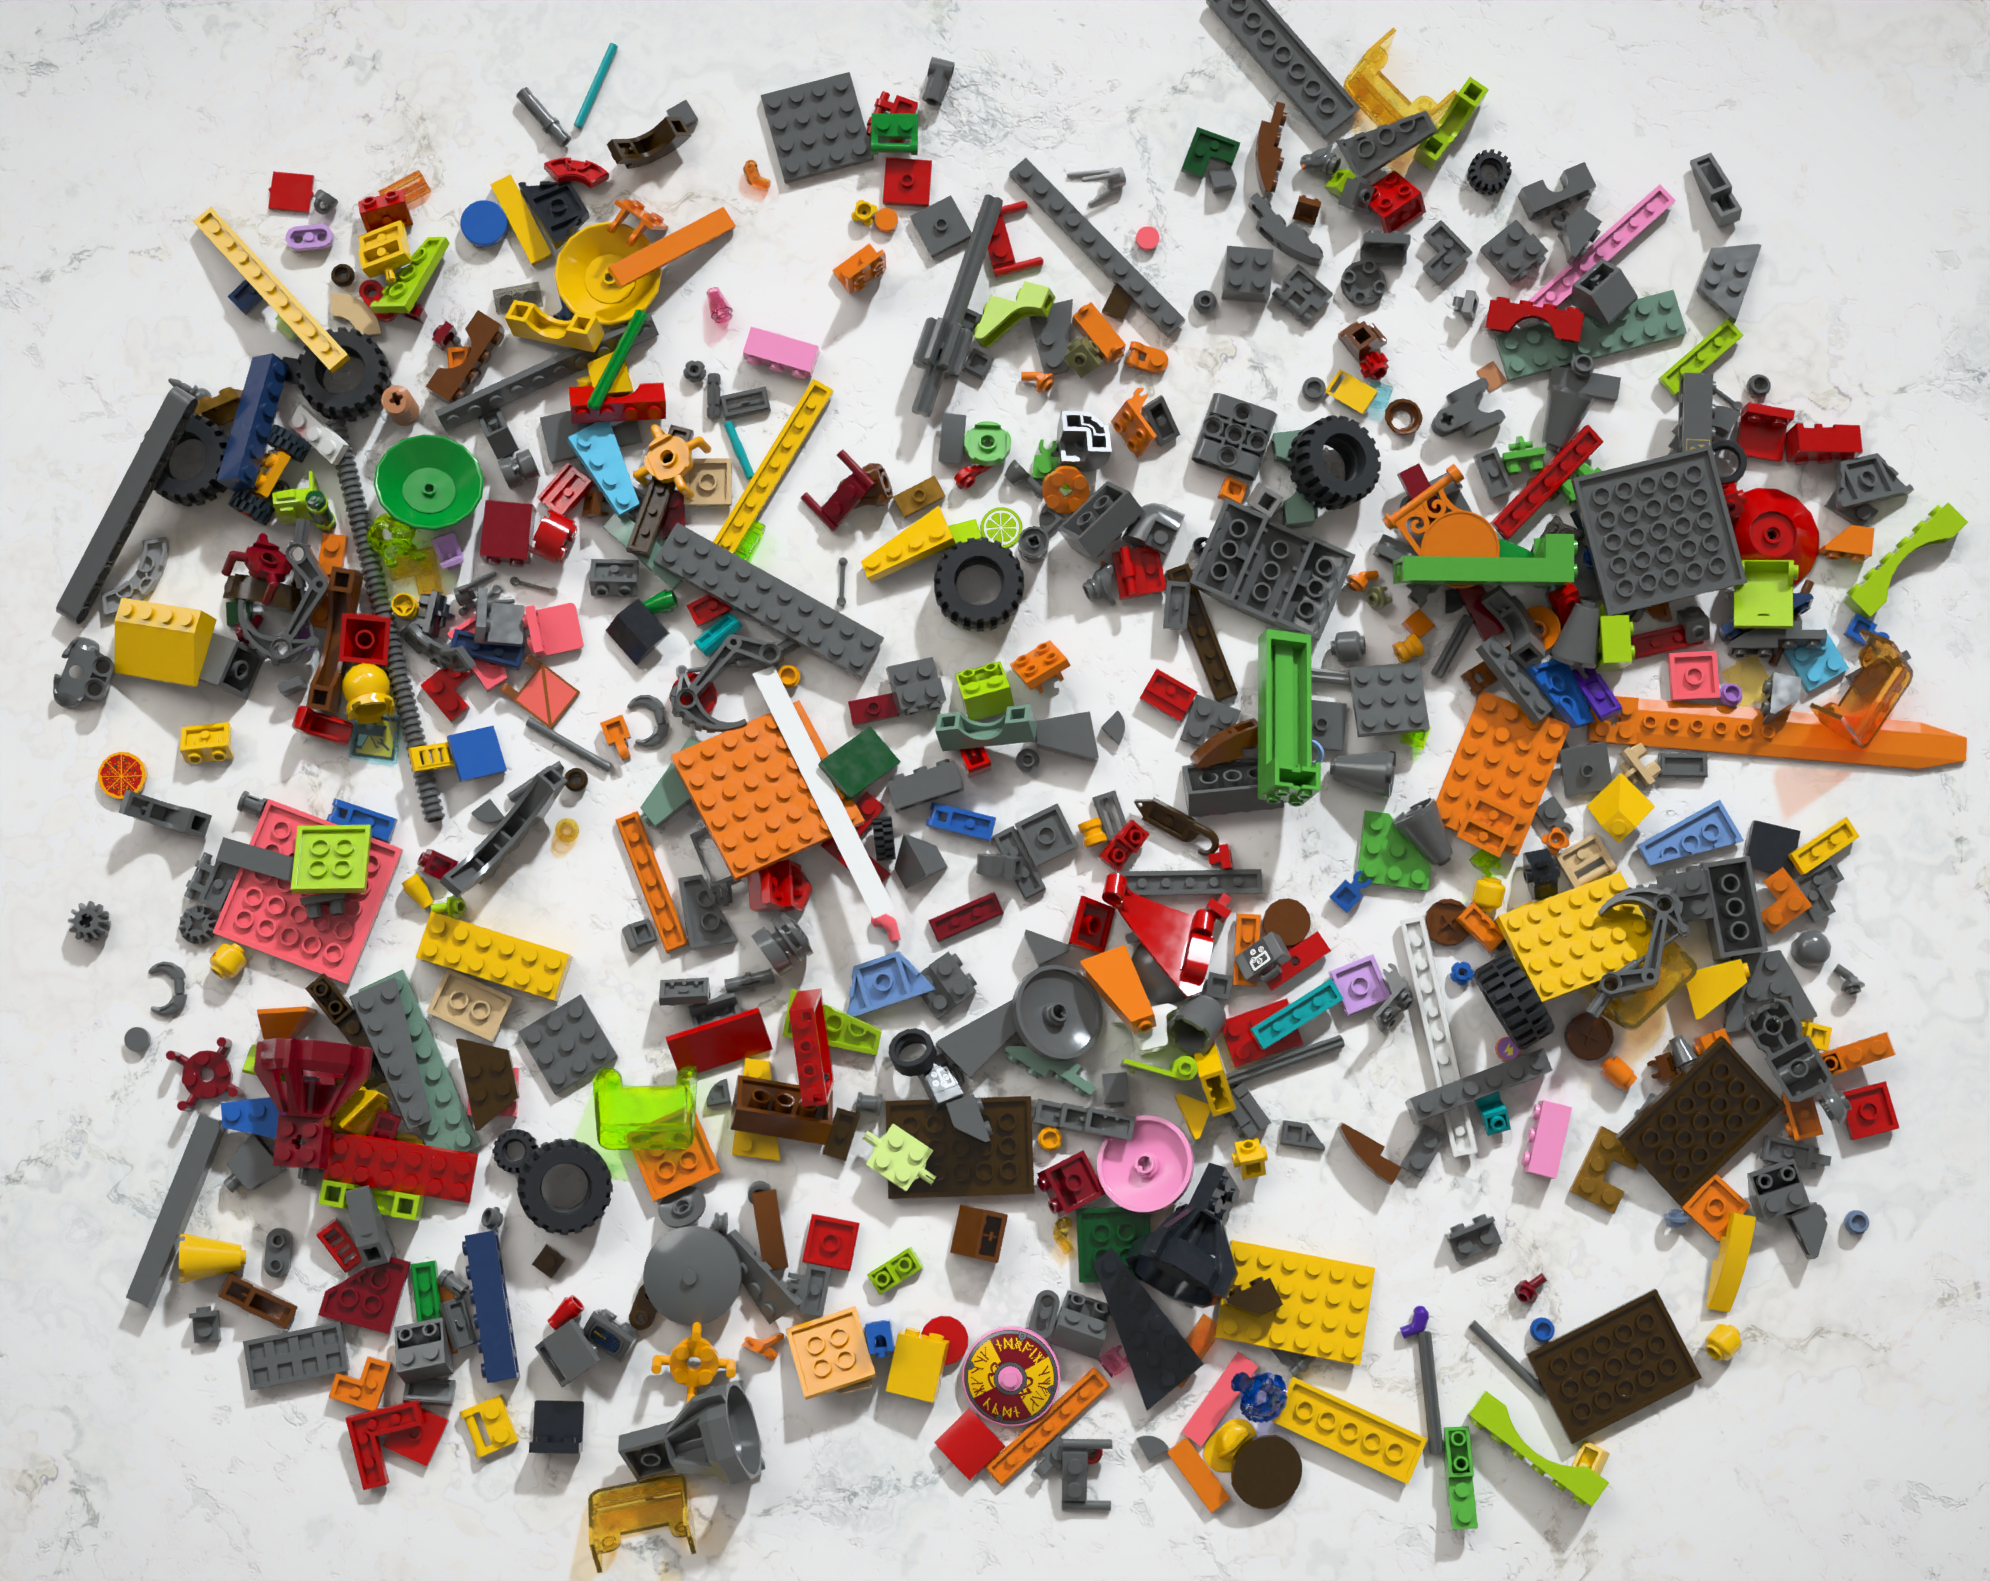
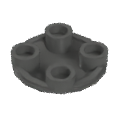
M1372 260L1352 263L1341 276L1343 294L1350 302L1356 305L1368 306L1375 304L1382 298L1387 289L1383 271Z

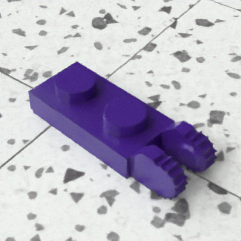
M1584 668L1585 673L1589 677L1584 679L1577 669L1571 670L1582 695L1600 722L1622 713V706L1600 673L1597 674L1594 668Z

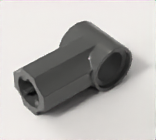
M932 56L928 68V80L923 94V101L933 106L942 105L947 84L952 79L955 62Z

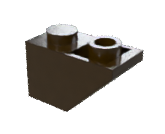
M1262 1276L1249 1282L1251 1287L1243 1291L1241 1287L1231 1290L1228 1298L1223 1300L1226 1306L1256 1317H1260L1283 1305L1271 1278L1264 1280Z

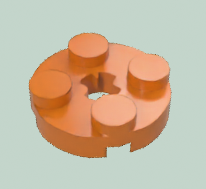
M1060 466L1044 478L1042 495L1047 506L1053 511L1068 514L1075 512L1087 501L1089 485L1085 476L1077 468ZM1068 484L1071 492L1068 495H1063L1059 489L1061 486L1064 488L1063 485Z

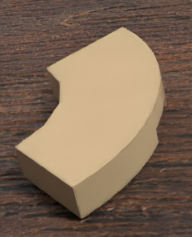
M330 293L333 318L344 319L350 322L362 335L367 334L369 337L382 336L378 319L364 302L347 294Z

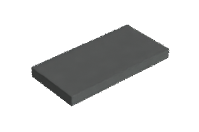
M570 411L540 417L550 463L553 464L578 458L567 442L569 436L594 423L571 424ZM637 420L610 422L619 448L642 443Z

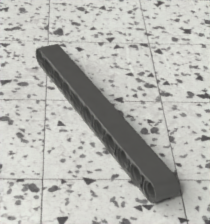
M177 386L173 387L165 397L57 604L56 612L77 625L81 624L89 614L197 408L198 399Z

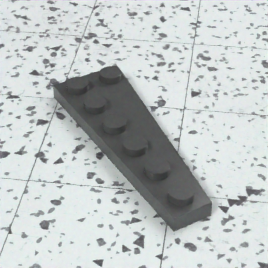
M395 977L351 995L349 999L373 1049V1053L407 1130L409 1131L431 1121Z

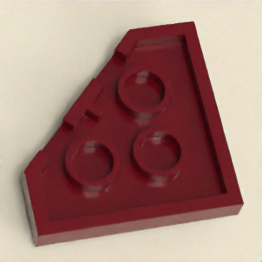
M391 1256L389 1263L364 1268L325 1291L318 1315L391 1334L411 1262Z

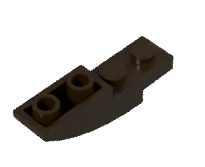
M325 973L305 988L351 1045L371 1048L352 1003ZM373 1053L372 1061L376 1059L374 1053Z

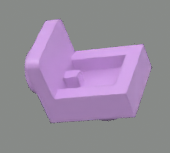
M454 531L431 538L440 561L441 569L453 570L461 566V563L464 562V555Z

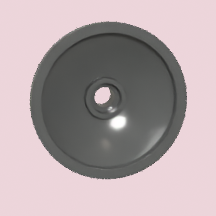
M1140 943L1134 951L1131 960L1148 1000L1158 1004H1175L1185 1000L1187 997L1172 982L1142 943Z

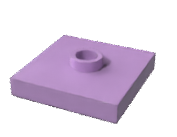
M1373 954L1328 972L1330 979H1332L1344 998L1340 1003L1346 1017L1383 1003L1390 997Z

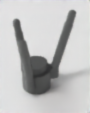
M490 572L469 584L454 588V595L460 606L466 605L467 609L476 607L477 601L475 599L478 593L475 587L495 577L497 573ZM502 599V600H492V602H493V603L514 604V603H515V600H514V599Z

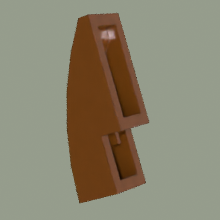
M1339 1123L1337 1128L1355 1157L1376 1177L1392 1185L1402 1167L1381 1156L1385 1146L1345 1123Z
M776 1189L752 1193L762 1262L766 1261L772 1270L788 1268V1255Z
M232 1272L228 1273L218 1292V1297L287 1329L298 1308L297 1305Z

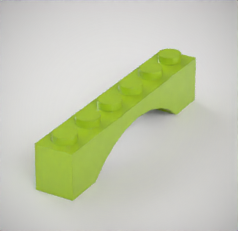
M1949 502L1942 507L1939 505L1935 506L1928 513L1930 518L1926 522L1921 520L1912 528L1914 534L1910 538L1907 536L1903 537L1895 545L1898 549L1893 554L1889 551L1879 560L1882 564L1876 570L1871 568L1863 576L1865 581L1860 586L1856 583L1846 592L1849 596L1843 602L1855 614L1858 613L1867 619L1870 618L1887 602L1891 578L1898 565L1909 553L1920 547L1947 542L1968 521Z
M1484 1390L1469 1411L1468 1415L1472 1417L1469 1421L1481 1431L1484 1427L1492 1432L1490 1438L1501 1446L1504 1442L1513 1448L1510 1453L1521 1461L1524 1458L1533 1463L1531 1468L1541 1476L1547 1473L1553 1478L1551 1482L1563 1492L1567 1488L1574 1494L1572 1499L1581 1506L1585 1507L1588 1504L1593 1507L1609 1484L1607 1480L1587 1466L1561 1465L1537 1454L1523 1441L1515 1430L1509 1417L1507 1406Z

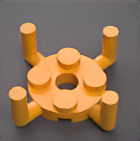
M652 425L650 431L654 440L648 447L647 456L645 455V466L633 473L634 479L643 487H648L650 484V480L646 477L649 474L662 483L674 481L678 491L687 499H692L694 492L685 484L682 478L693 466L691 451L699 447L705 454L711 452V446L700 436L686 443L680 437L666 434L658 425ZM673 453L672 461L664 463L665 455Z
M699 1322L693 1323L691 1337L682 1340L681 1343L672 1349L670 1355H655L652 1358L651 1371L653 1374H659L662 1365H669L674 1380L687 1386L686 1404L693 1396H696L698 1386L711 1383L718 1368H725L728 1378H734L736 1375L735 1360L719 1358L718 1352L710 1342L701 1338L702 1326ZM691 1357H697L701 1360V1363L696 1367H692L687 1363V1360Z

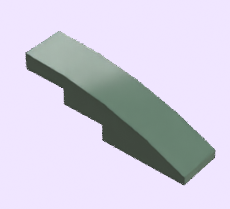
M614 514L602 527L626 548L635 523L626 515L618 518ZM657 542L654 544L650 558L633 554L645 567L673 590L683 582V580L653 564L654 559L662 548Z

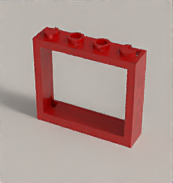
M822 989L797 991L789 1009L802 1107L825 1105L828 1103L835 1081ZM829 1073V1079L824 1080V1074Z

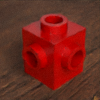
M1735 482L1722 485L1731 520L1738 518L1745 512L1743 504L1747 503L1743 490L1738 491Z

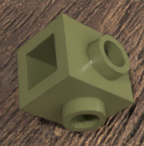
M1086 336L1081 340L1076 338L1070 342L1064 355L1067 366L1071 370H1075L1080 378L1097 368L1103 359L1096 343L1092 340L1089 341Z

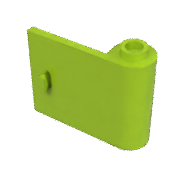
M1741 560L1747 583L1734 586V628L1793 629V579H1798V565H1794V560Z
M1181 1056L1174 1060L1169 1067V1071L1126 1058L1121 1060L1120 1063L1121 1066L1130 1068L1129 1073L1131 1074L1135 1073L1133 1071L1135 1069L1176 1082H1186L1195 1077L1198 1071L1196 1061L1190 1056Z

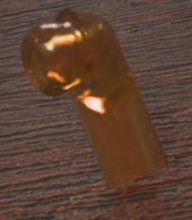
M754 160L746 161L743 173L747 183L768 191L771 180L760 176L757 169L758 165Z

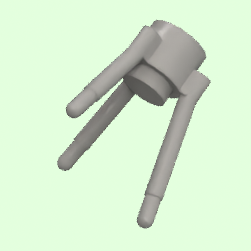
M1122 167L1067 173L1068 177L1089 176L1082 178V182L1104 179L1106 187H1111L1110 190L1089 201V206L1113 193L1120 192V186L1126 185V177Z

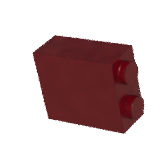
M485 500L479 556L483 561H486V564L500 565V562L509 563L513 567H523L524 564L530 565L531 553L529 548L533 543L536 509L533 504Z

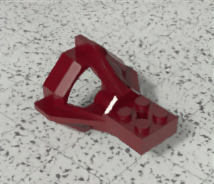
M295 1038L266 1039L263 1042L257 1043L254 1072L279 1110L273 1166L327 1170L332 1122L342 1107L370 1078L373 1057L372 1048ZM280 1074H284L286 1082H282ZM304 1077H313L320 1079L319 1082L304 1080ZM337 1079H342L340 1084L336 1085ZM301 1139L305 1140V1145L300 1146Z

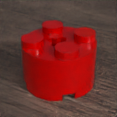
M548 509L547 514L549 518L543 517L533 538V541H536L535 548L530 546L529 552L553 564L557 562L563 563L568 552L565 546L568 541L573 542L578 529L575 521Z

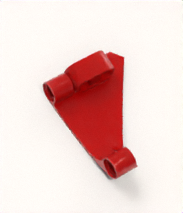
M1116 873L1108 874L1105 880L1102 900L1119 911L1145 949L1187 998L1201 993L1214 941L1212 935L1216 914L1207 909H1199L1192 915L1156 903L1132 892L1128 888L1127 878L1123 875Z

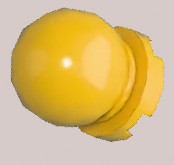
M362 663L353 666L346 673L342 681V691L348 702L346 706L348 720L357 719L358 724H372L381 722V717L389 714L392 716L394 714V701L389 696L390 681L384 670L375 664Z

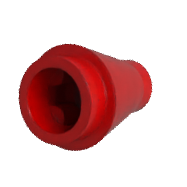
M571 1295L569 1298L565 1297L547 1321L554 1330H558L570 1320L580 1317L584 1306L574 1295Z

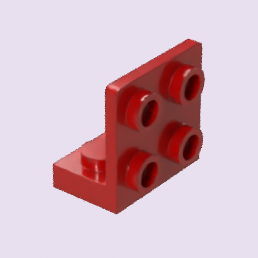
M1392 171L1371 185L1375 189L1368 207L1380 217L1384 233L1390 234L1393 231H1399L1426 212L1421 191L1396 171Z
M1748 402L1741 409L1736 443L1744 449L1747 457L1781 462L1787 425L1794 420L1795 410Z

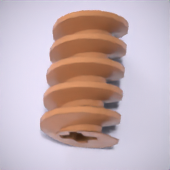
M395 385L390 386L384 391L381 398L382 405L395 423L401 426H409L416 422L420 412L419 405L408 389Z

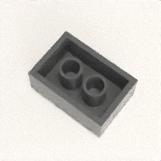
M1107 481L1057 530L1072 549L1094 560L1096 557L1101 556L1105 548L1113 541L1120 538L1122 532L1129 525L1134 524L1144 510L1128 490Z

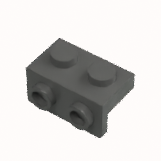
M1379 230L1364 232L1360 241V261L1372 260L1376 265L1405 266L1411 235L1404 234L1401 231H1393L1390 234L1381 233Z
M735 993L721 994L717 998L710 999L708 1003L694 1004L688 1007L694 1028L741 1013Z

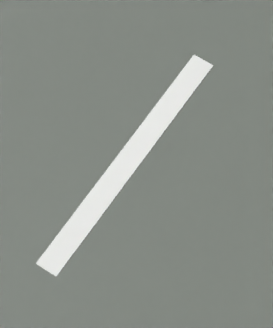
M771 666L753 673L752 675L873 919L895 910L831 780L818 766L821 759L775 667Z

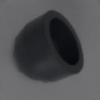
M1198 537L1194 540L1192 549L1195 554L1201 556L1204 547L1198 551L1196 547L1203 542L1206 543L1208 538Z

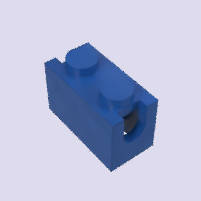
M891 1319L867 1322L865 1327L869 1354H875V1358L890 1356V1351L895 1349Z

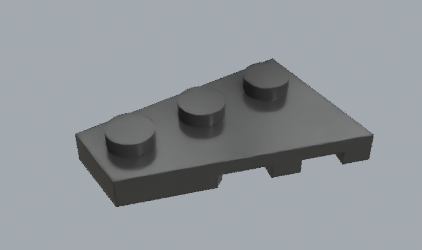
M1073 299L1053 303L1048 318L1041 316L1029 317L1044 374L1052 373L1055 376L1067 373L1068 371L1064 355L1068 349L1067 345L1070 343Z
M703 875L678 878L690 950L738 942Z

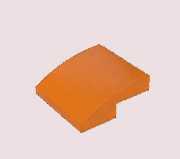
M1477 794L1456 837L1500 858L1521 815Z

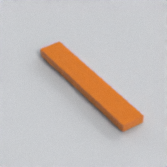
M721 207L610 265L607 270L621 289L728 233L736 225L725 208Z
M636 811L615 819L666 953L689 945L639 812Z
M1092 1367L1055 1401L1045 1414L1030 1424L985 1468L1002 1486L1099 1397L1110 1384L1095 1367Z

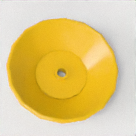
M603 222L586 226L568 239L558 254L554 277L558 294L572 313L578 312L597 316L600 324L610 326L630 321L635 310L645 311L659 291L662 269L659 268L621 289L614 279L611 282L606 281V278L611 276L607 270L610 265L651 245V242L642 234L633 247L628 246L626 242L635 231L634 228L621 224L613 234L607 231L611 222Z

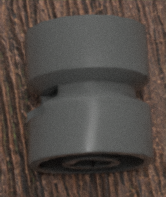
M529 449L516 453V458L514 459L509 456L498 461L509 489L522 485L523 480L530 482L541 477ZM519 465L522 473L515 474L513 467Z
M1036 526L1024 529L1018 541L1020 557L1028 563H1038L1046 557L1049 547V537L1046 531Z

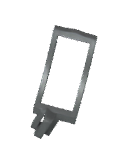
M704 827L690 834L710 888L713 893L716 892L717 904L729 906V903H733L731 886L742 882V879L734 881L733 877L729 876L717 882H712L695 839L709 833L707 828Z

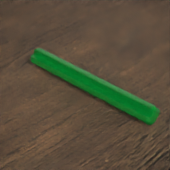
M640 309L635 310L587 402L588 408L594 411L600 409L647 319L646 312Z

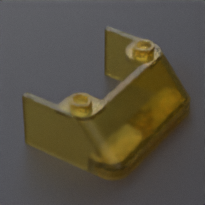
M1393 27L1367 50L1345 78L1343 88L1378 127L1392 124L1399 119L1425 110L1429 112L1434 122L1447 111L1458 92L1454 89L1438 104L1429 96H1420L1411 103L1380 71L1388 61V55L1385 50L1391 46L1397 31Z
M1649 917L1645 923L1653 931L1655 921ZM1665 933V940H1667L1670 936ZM1675 941L1671 942L1663 948L1665 956L1661 961L1657 987L1653 990L1636 993L1626 1002L1621 998H1617L1615 1001L1610 1000L1601 1014L1624 1029H1638L1693 979L1697 972L1695 961ZM1592 986L1578 990L1590 1003L1598 993Z
M670 1474L600 1488L589 1495V1546L597 1573L603 1572L602 1554L615 1551L621 1545V1535L669 1526L670 1532L674 1537H687L691 1554L696 1553L695 1525L687 1482L682 1474Z

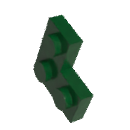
M1197 127L1181 172L1203 179L1210 159L1232 166L1241 142Z

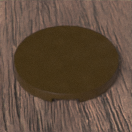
M1263 1435L1250 1438L1240 1446L1231 1462V1484L1235 1493L1246 1504L1258 1509H1270L1285 1503L1297 1490L1302 1477V1462L1298 1451L1290 1442L1278 1435Z

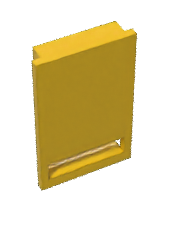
M1339 369L1326 388L1325 393L1357 412L1365 414L1376 398L1378 391ZM1341 374L1346 375L1335 393L1332 394L1330 390Z

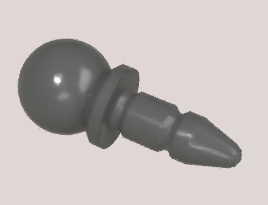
M168 379V382L173 387H179L198 400L211 396L207 389H198L197 385L191 388L190 385L182 383L178 379Z

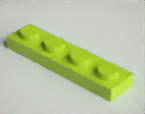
M1728 319L1725 320L1660 376L1659 382L1674 397L1679 392V378L1684 373L1703 372L1744 335Z

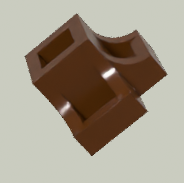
M1355 321L1338 333V339L1358 363L1361 362L1362 357L1366 353L1375 352L1387 344L1386 337L1374 323L1367 325L1365 321L1360 324Z

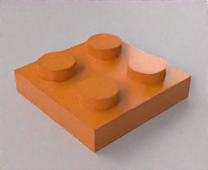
M1715 1173L1680 1208L1715 1241H1720L1721 1236L1727 1233L1729 1213L1744 1214L1751 1205Z

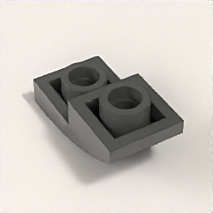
M943 412L938 461L962 464L966 415Z

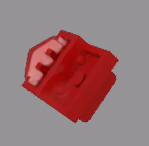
M789 859L783 860L748 875L749 904L752 911H804L813 888L805 873L801 871L800 864Z

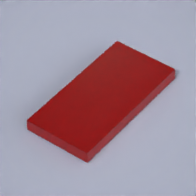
M759 1007L666 1037V1042L680 1079L773 1049Z

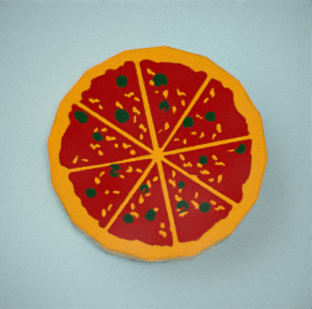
M117 752L109 755L98 769L100 788L107 795L123 800L126 790L136 793L142 792L148 776L146 766L142 760L129 752Z

